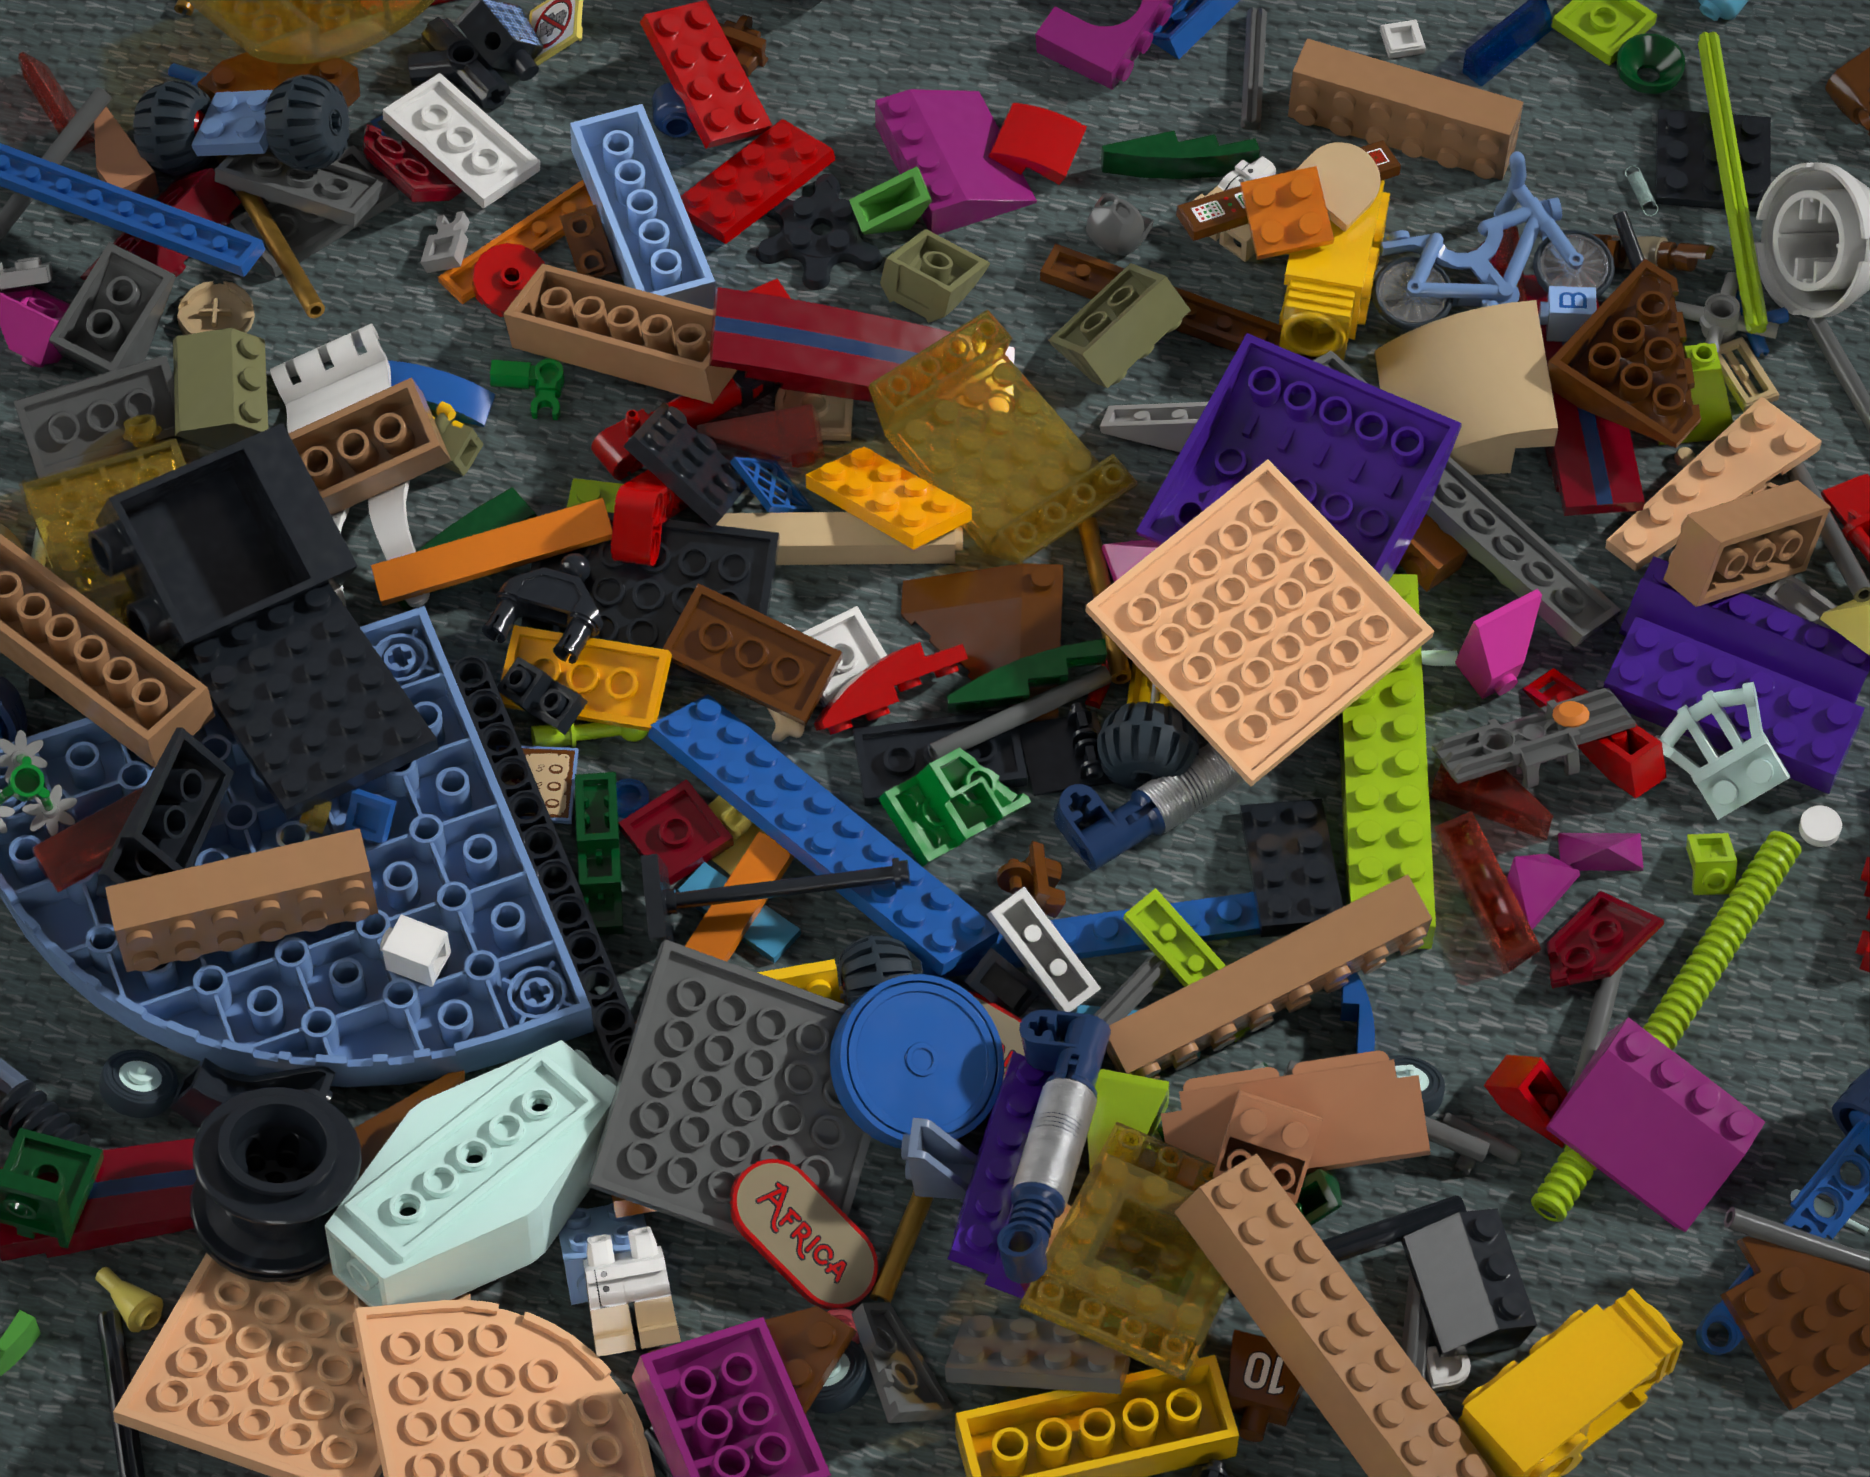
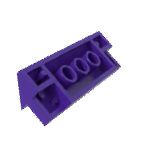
M1653 556L1643 578L1641 577L1619 634L1626 636L1635 616L1854 704L1856 703L1870 671V656L1841 634L1742 592L1695 607L1663 580L1669 562Z
M1013 1052L990 1114L953 1235L955 1236L947 1259L987 1274L984 1285L1026 1300L1031 1283L1020 1284L1011 1281L1006 1276L997 1240L1001 1229L1008 1224L1013 1209L1011 1202L1012 1187L1045 1081L1050 1076H1053L1054 1072L1035 1069L1028 1064L1024 1055Z

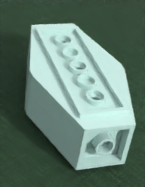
M560 1040L421 1101L407 1113L356 1182L351 1192L325 1224L333 1274L366 1305L372 1307L452 1300L536 1261L548 1250L590 1189L586 1185L618 1084L616 1080L607 1074L603 1076L592 1066L589 1058L581 1050L576 1049L574 1051L564 1041ZM472 1155H479L483 1158L478 1163H468L466 1161ZM406 1207H412L416 1210V1213L410 1216H402L400 1214L401 1210Z

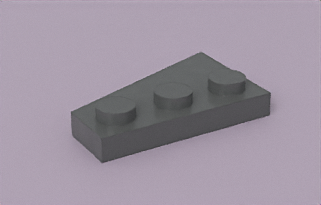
M862 1303L852 1313V1317L888 1423L939 1420L947 1416L954 1407L891 1303Z

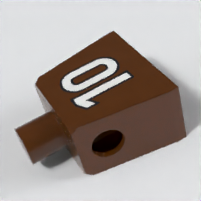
M1234 1329L1230 1350L1227 1396L1232 1413L1242 1415L1238 1428L1239 1436L1248 1441L1261 1442L1264 1439L1268 1422L1286 1427L1304 1388L1266 1337Z

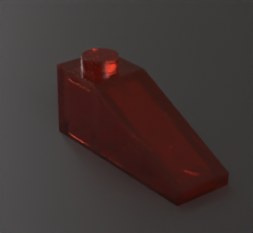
M812 404L696 425L697 432L707 435L714 443L783 463H792V467L795 468L814 465L816 463L815 459L825 457L819 415Z
M1441 763L1434 778L1431 798L1547 841L1553 815L1506 769L1457 784Z

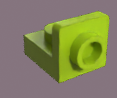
M1688 834L1686 850L1693 869V894H1730L1735 888L1737 858L1729 834Z

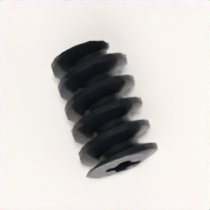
M25 1080L16 1085L6 1095L0 1105V1126L8 1130L9 1135L13 1139L16 1138L19 1129L23 1128L79 1144L90 1145V1135L87 1133L80 1135L81 1127L75 1122L69 1123L70 1116L67 1113H58V1105L53 1101L47 1102V1094L42 1090L36 1091V1084L31 1080Z

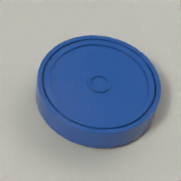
M909 974L889 979L860 996L845 1011L832 1039L830 1071L837 1097L854 1123L872 1138L886 1145L901 1149L903 1134H911L913 1118H924L932 1121L955 1140L976 1128L990 1113L996 1102L1003 1082L1004 1054L1001 1039L992 1018L972 994L961 986L941 977Z

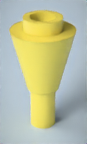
M103 1267L97 1272L96 1281L111 1294L112 1300L131 1332L148 1330L158 1323L163 1309V1300L160 1297L127 1281H122L109 1267Z

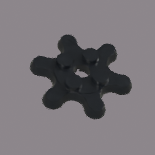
M823 174L817 178L813 186L814 193L810 198L799 197L795 201L786 198L765 214L779 223L781 231L777 235L761 241L756 249L757 258L766 264H773L786 258L798 260L804 267L802 282L805 287L811 290L826 288L831 280V269L838 263L849 262L865 271L875 270L882 263L880 251L874 245L863 240V233L850 201L839 199L841 184L831 174ZM821 223L828 225L832 229L828 234L821 236L814 234L811 230L814 226Z

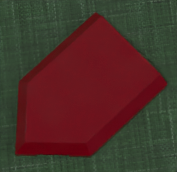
M370 124L366 125L363 153L366 159L412 202L449 201L463 191L408 141L402 139L399 143L390 137L382 136L381 129Z
M1598 892L1547 942L1552 988L1611 977L1665 924L1664 919L1605 892Z

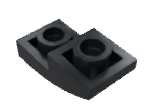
M517 657L497 686L502 696L563 735L567 733L588 702L578 693L552 679L547 673L520 657Z

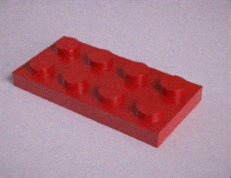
M707 0L643 16L640 24L672 86L684 101L686 112L705 149L761 135L772 127L767 113Z
M781 119L680 197L691 223L724 244H727L836 160L834 151L831 147L786 120Z

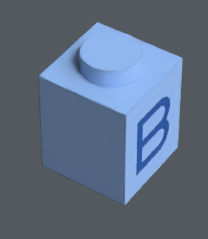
M1549 286L1547 302L1540 301L1539 308L1540 325H1546L1547 341L1567 342L1597 310L1595 287Z

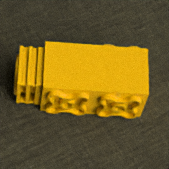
M1385 180L1381 181L1379 192L1372 205L1345 232L1330 220L1334 237L1333 244L1288 253L1289 259L1284 278V285H1287L1279 318V325H1282L1279 347L1310 357H1320L1332 351L1344 361L1348 339L1355 340L1358 324H1366L1390 200V193L1383 192Z
M1631 1288L1626 1292L1625 1296L1618 1298L1612 1306H1608L1604 1310L1596 1304L1585 1313L1582 1310L1576 1311L1558 1329L1538 1340L1530 1349V1356L1519 1364L1515 1360L1508 1363L1493 1379L1473 1390L1462 1403L1464 1408L1462 1415L1458 1419L1459 1426L1497 1477H1562L1571 1472L1583 1459L1581 1453L1647 1402L1648 1396L1645 1393L1651 1389V1386L1658 1384L1664 1376L1674 1371L1683 1341L1673 1331L1662 1314L1652 1305L1645 1302Z

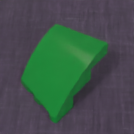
M960 747L929 763L916 776L884 792L878 798L922 867L944 856L1031 803L1027 795L1024 793L1017 795L998 781L999 775L989 768L979 765L974 757Z

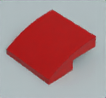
M1013 103L1009 108L988 157L1019 175L1028 167L1060 185L1068 173L1087 126L1048 109Z

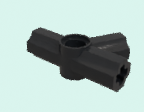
M437 17L428 22L421 36L423 42L431 51L407 55L411 85L419 86L438 73H441L450 82L455 81L457 84L464 86L484 109L491 108L495 110L503 105L506 97L510 94L509 85L488 64L470 40L465 38L448 18L441 19Z

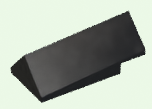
M183 727L175 729L99 871L96 895L107 899L105 887L193 867L234 775V771Z

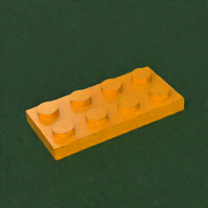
M866 447L855 449L851 453L833 462L826 463L822 467L806 474V488L913 550L972 521V507Z
M513 626L501 680L517 657H520L588 701L576 718L577 720L649 731L651 724L657 722L672 658L669 650L589 637L578 656V660L571 664L568 661L571 654L568 656L567 661L564 662L553 652L554 646L559 642L563 633ZM500 694L505 708L523 710Z

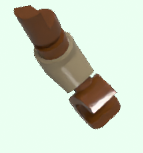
M1592 234L1603 241L1610 250L1615 269L1620 267L1621 269L1632 270L1619 236ZM1637 237L1644 259H1647L1664 271L1673 270L1676 267L1678 271L1692 272L1696 268L1698 259H1711L1715 250L1714 246L1704 244L1680 243L1677 246L1675 242H1668L1665 237ZM1579 238L1578 253L1584 258L1581 268L1607 270L1606 261L1601 251L1591 242Z

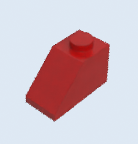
M1506 1055L1486 1081L1484 1087L1502 1111L1563 1148L1565 1143L1545 1128L1568 1092L1542 1057Z

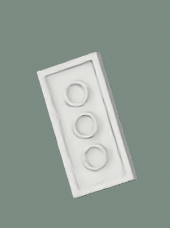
M438 73L383 109V120L483 209L540 171V160L441 73Z

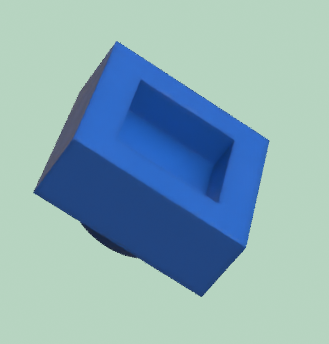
M356 789L351 794L343 832L360 828L362 838L380 844L386 842L397 801Z

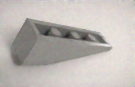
M1208 402L1108 406L1100 425V431L1102 434L1181 452Z

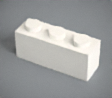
M1025 887L1019 889L986 914L1058 1011L1071 1012L1101 989Z

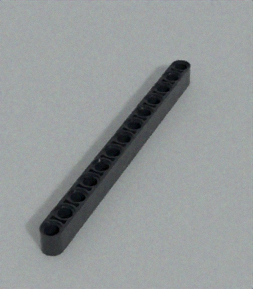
M473 655L465 656L455 663L452 674L590 1003L594 1027L593 1032L611 1077L618 1083L623 1068L619 1063L626 1058L636 1026L491 671L482 658ZM470 679H480V681H478L475 684L465 683ZM483 712L494 713L489 717H479ZM499 745L508 746L503 751L492 750L494 747ZM511 779L522 780L517 785L506 784ZM525 813L536 814L531 819L525 820L519 818L521 815ZM539 847L550 848V850L544 854L534 853V850H536ZM556 881L565 883L562 887L557 889H551L547 887L549 884ZM569 916L579 918L578 921L571 924L561 922ZM583 951L594 953L588 959L576 958V955ZM602 986L608 988L607 992L600 995L590 993L595 987ZM611 1022L623 1024L620 1029L614 1031L604 1028Z

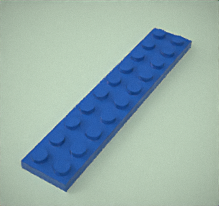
M709 694L651 724L648 737L816 875L892 866V858H899V861L908 860L911 885H905L903 889L896 890L895 883L838 889L836 891L890 936L903 942L912 954L939 976L944 975L997 942L999 931L994 924Z

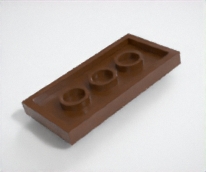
M699 583L663 647L664 650L671 652L672 663L804 726L807 725L843 657L842 651Z

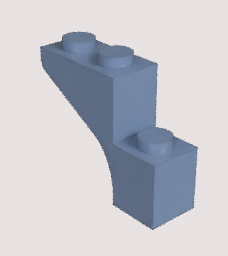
M913 1118L911 1134H903L901 1157L902 1160H906L905 1177L907 1180H912L915 1196L961 1199V1202H963L978 1155L969 1151L932 1121L924 1118Z

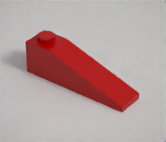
M1554 668L1523 688V691L1539 708L1547 706V701L1553 699L1558 703L1589 693ZM1553 680L1557 683L1543 693L1538 691ZM1638 725L1577 745L1581 752L1608 780L1635 799L1667 778L1662 742Z

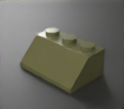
M1130 263L1048 341L1092 382L1109 388L1111 385L1120 382L1126 376L1127 370L1138 359L1149 355L1154 349V344L1166 333H1170L1178 328L1182 318L1191 310L1166 276Z
M225 328L181 335L173 340L175 436L221 450L268 429L265 339L234 328Z

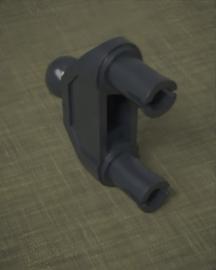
M571 553L560 561L559 571L544 567L509 579L496 594L497 606L487 623L483 625V634L492 641H495L498 634H500L497 641L498 643H503L517 618L523 616L563 627L566 630L559 642L554 646L553 652L564 662L567 661L568 656L571 654L568 661L571 664L575 663L589 637L597 636L603 628V622L598 609L583 584L589 577L591 570L587 558L579 553Z

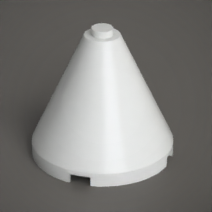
M1801 163L1783 171L1768 187L1757 211L1756 220H1763L1761 242H1754L1761 281L1771 298L1781 308L1785 307L1788 313L1792 315H1803L1810 318L1834 316L1848 308L1870 290V188L1842 168L1829 163Z

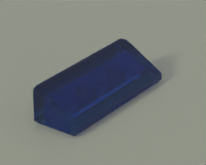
M1528 0L1465 50L1462 73L1479 86H1483L1553 30L1551 27L1553 17L1547 0Z

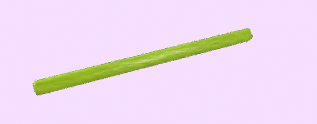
M1714 31L1710 33L1703 32L1699 35L1698 48L1745 327L1750 334L1756 332L1761 334L1767 329L1768 319L1719 35Z

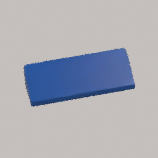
M1182 0L1172 10L1167 23L1164 26L1159 25L1153 33L1152 43L1180 59L1240 0H1197L1187 12L1185 10L1195 0ZM1173 21L1175 22L1165 33H1162Z

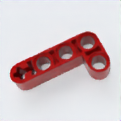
M649 470L621 485L617 492L611 542V556L613 560L654 566L660 551L662 523L689 507Z

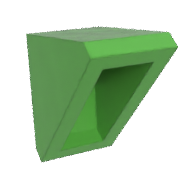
M916 166L849 199L860 229L865 235L911 229L930 205L932 199L921 172Z

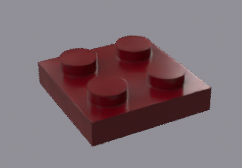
M687 779L618 822L620 831L640 857L651 854L659 855L668 867L670 886L699 868L703 862L707 863L734 845L733 836Z

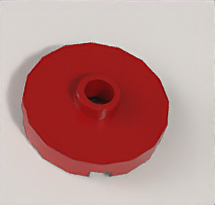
M504 243L492 246L481 254L474 266L472 288L476 299L482 306L484 304L487 308L491 309V313L504 317V312L545 262L535 251L520 244ZM513 274L518 280L511 282L505 276Z

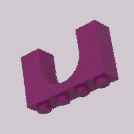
M1141 0L1142 3L1138 11L1130 19L1114 26L1092 25L1054 6L1035 33L1037 53L1113 90L1120 80L1125 82L1134 67V60L1139 53L1144 54L1149 49L1153 40V33L1159 25L1164 26L1172 13V6L1176 0Z

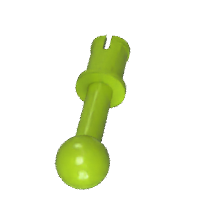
M573 723L567 733L563 735L545 724L531 726L532 746H570V748H576V741L621 736L627 741L636 742L645 738L649 731L601 723L574 725Z

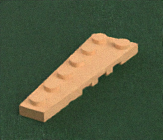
M1761 396L1644 505L1643 511H1637L1606 540L1605 548L1631 569L1637 571L1651 562L1653 556L1658 557L1677 544L1681 533V524L1688 514L1742 498L1749 493H1756L1765 487L1767 481L1779 473L1785 474L1820 450L1822 441Z

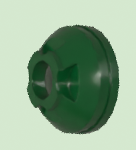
M1640 34L1629 38L1622 44L1617 55V72L1619 77L1630 88L1646 94H1658L1672 89L1680 81L1685 68V56L1681 48L1671 39L1657 34ZM1643 68H1652L1657 71L1659 78L1654 82H1645L1638 77L1637 72Z

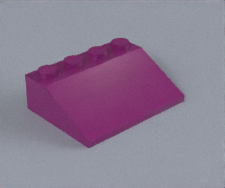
M909 89L875 100V127L899 174L916 166L921 172L932 202L921 217L927 229L932 233L939 235L1037 203L1023 173L1019 175L988 157L1000 130L979 91Z
M1628 1017L1607 1033L1545 1129L1668 1223L1686 1232L1745 1156L1765 1121Z
M763 1317L640 1355L632 1379L673 1477H831V1473Z

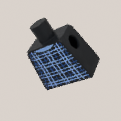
M474 0L455 21L457 26L492 67L513 71L521 81H528L538 73L539 67L534 59L543 51V44L520 6L498 0Z

